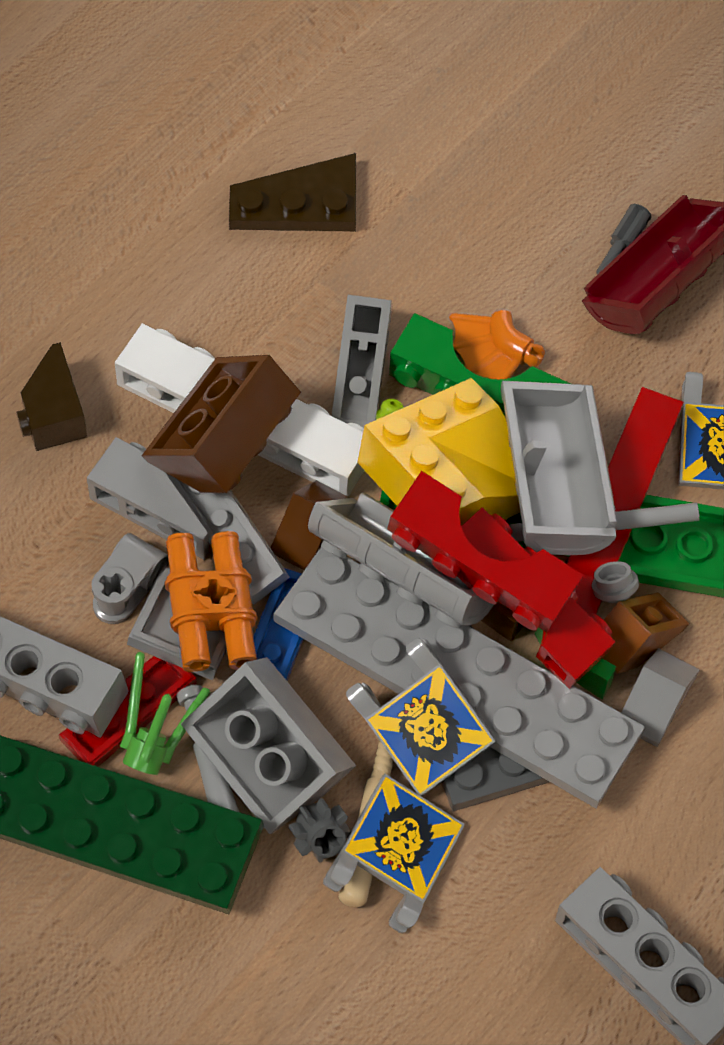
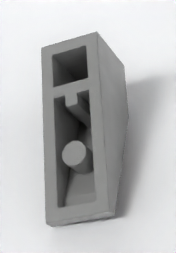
M355 295L347 296L332 408V417L345 423H355L364 428V425L376 420L393 308L392 300Z
M115 437L87 476L90 499L166 540L175 533L192 534L195 554L205 560L209 554L208 532L167 474L148 463L141 456L146 450L144 446L135 442L129 444Z

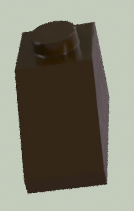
M61 342L52 344L20 392L23 410L16 411L22 436L31 435L36 451L87 438L84 413Z

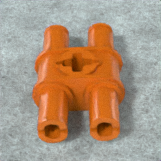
M233 531L216 533L211 539L215 563L214 571L198 570L192 534L175 533L167 538L166 547L170 574L166 577L165 589L170 593L173 615L170 619V627L175 633L179 634L184 671L198 672L210 667L211 659L206 631L221 630L225 633L228 661L231 669L238 670L245 662L257 660L252 628L257 621V612L252 608L249 588L252 578L251 574L243 568L239 536Z

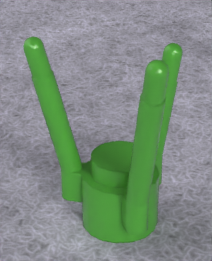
M138 652L135 656L126 730L120 747L127 750L123 759L125 765L147 774L158 775L162 762L170 764L174 750L186 732L181 723L207 699L210 690L206 687L201 689L166 744L167 737L160 733L172 701L169 694H165L162 697L150 729L140 727L138 734H136L145 659L144 653Z

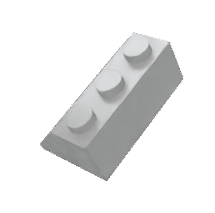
M267 657L245 662L181 723L182 727L254 816L262 819L264 828L269 834L274 833L296 817L300 812V806L305 807L323 797L356 767L351 758Z

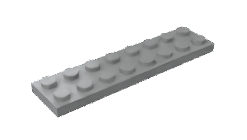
M322 547L319 549L274 612V622L398 694L425 675L409 656L406 647L418 638L428 640L446 670L496 738L497 742L490 747L597 809L641 738L645 726L575 686L569 689L554 674L475 629L465 625H461L460 628H454L441 622L435 617L436 608L424 601L418 605L405 600L396 592L399 586L385 578L383 581H377L364 575L358 569L360 564L352 559L334 556Z

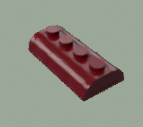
M682 195L584 287L587 296L582 302L593 318L604 327L622 333L640 334L649 329L653 324V320L667 307L676 303L680 298V294L695 280L703 277L707 272V268L724 254V202L688 199L687 195Z

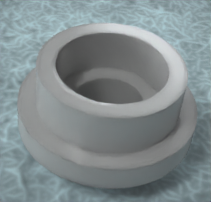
M618 561L600 566L595 571V579L592 582L594 596L609 603L627 600L639 587L637 574L631 570L627 563Z

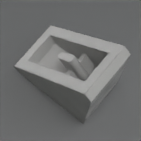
M659 648L643 666L621 712L645 726L641 739L656 747L661 742L700 669Z

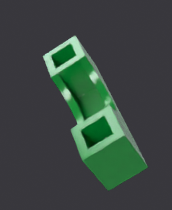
M416 313L413 314L390 352L389 375L394 377L400 384L409 388L416 387L434 395L472 378L499 405L504 416L505 409L501 396L502 381L571 384L533 366L522 374L507 379H489L479 376L468 370L456 356L453 347V330Z

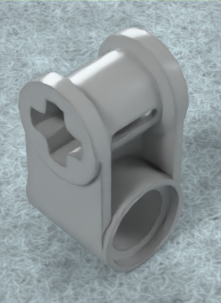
M132 533L124 535L114 548L111 556L92 579L93 611L96 617L108 624H119L126 621L149 590L153 589L163 567L168 566V555Z

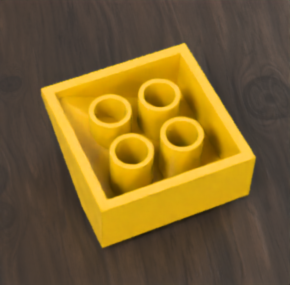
M472 378L364 425L357 463L397 506L419 473L423 471L462 496L460 504L461 526L482 507L490 515L496 513L504 520L520 513L506 418L499 405Z

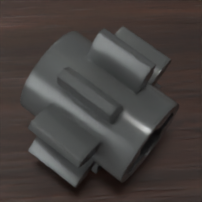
M319 798L317 803H312L305 807L300 806L296 823L289 824V829L296 838L294 845L299 853L305 856L312 851L319 863L323 862L324 858L339 854L346 842V838L351 833L350 828L345 823L348 816L342 807L336 805L330 810L323 798Z

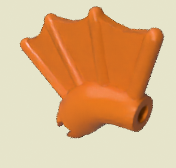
M499 310L494 312L492 316L452 313L449 316L455 328L454 351L462 357L465 367L479 376L489 379L511 378L519 365L527 364L530 367H537L544 358L545 350L543 346L534 344L532 338L515 329L510 311Z

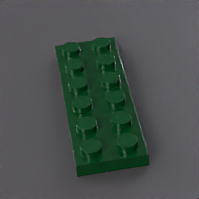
M0 735V839L230 915L264 828L262 819Z

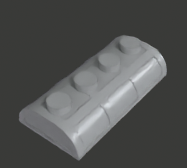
M502 381L501 396L505 409L508 441L511 448L516 480L515 486L523 525L524 543L536 552L544 549L552 555H585L600 551L609 546L616 538L615 527L618 522L593 386Z
M361 493L358 500L346 498L315 503L309 518L308 528L309 532L323 539L321 547L325 551L340 558H346L349 555L361 563L358 568L359 571L374 580L383 581L384 578L392 581L399 586L396 591L397 594L405 600L418 605L424 601L437 609L435 617L441 622L454 628H460L461 625L476 624L494 606V604L488 603L477 596L457 576L456 578H451L438 571L431 563L433 559L417 549L415 552H410L398 545L391 537L393 533L387 530L390 516L394 510L368 494Z

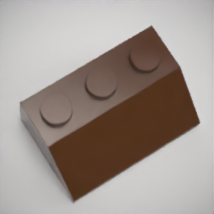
M269 354L216 357L141 456L148 463L200 493H227L241 481L242 472L252 458L264 450L267 445V438L275 427L289 416L292 411L291 406L301 391Z

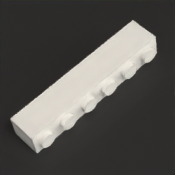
M142 323L115 361L117 385L174 413L215 358L203 348H192L176 340L166 330H155ZM296 399L291 406L292 411L289 416L275 427L267 438L266 447L258 455L311 482L317 480L349 496L365 471L357 463L364 428L358 424L345 423L330 416L324 408L317 404H306Z

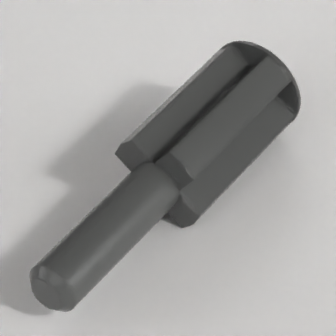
M631 204L611 235L610 243L612 246L596 270L597 275L643 232L652 217L651 213L644 206L639 204Z

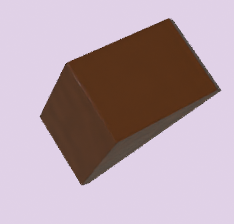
M317 480L294 492L270 547L273 553L294 566L305 570L321 548L323 539L309 532L308 528L309 518L315 503L350 497Z

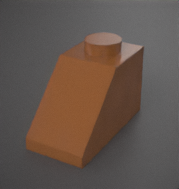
M659 592L619 601L604 619L612 631L610 636L616 642L602 659L617 666L615 670L617 674L638 668L652 657L658 648H663L683 632L690 623Z

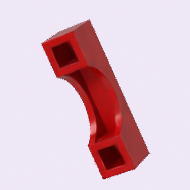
M421 471L390 516L387 530L393 533L391 535L392 539L410 552H415L418 549L432 558V565L444 575L451 578H456L458 575L473 585V592L484 601L491 604H496L498 601L514 611L512 616L521 625L534 631L540 628L547 633L578 586L583 574L544 549L518 561H500L482 554L471 545L462 530L460 523L462 496Z
M483 507L461 526L471 545L492 559L518 561L537 553L528 546L523 548L511 536L513 531L508 523L496 513L490 515ZM457 575L469 589H472L473 585ZM575 591L548 632L543 631L542 641L536 657L569 689L596 665L616 642L610 636L612 631L608 624L597 614L592 613L589 615L577 603L579 598Z

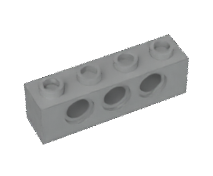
M0 616V698L6 694L19 700V703L33 714L42 716L46 712L59 718V721L66 728L75 733L83 734L87 731L101 738L129 692L122 670ZM33 667L36 668V670L29 675H20L21 672H23L25 669ZM67 686H77L70 693L60 694V691Z
M599 867L559 905L555 922L682 1045H712L724 1033V978H716L703 965L704 960L693 946L686 942L681 944L667 931L668 926L656 911L651 908L644 909L632 897V891L623 879L615 874L609 875ZM618 917L626 923L628 930L619 933L611 931L605 925L604 919ZM643 951H653L662 958L664 965L650 967L641 960L640 953ZM687 985L694 988L700 1000L694 1003L682 1000L676 992V987Z

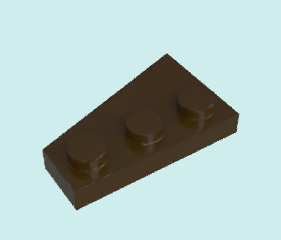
M356 153L230 185L229 230L356 232Z

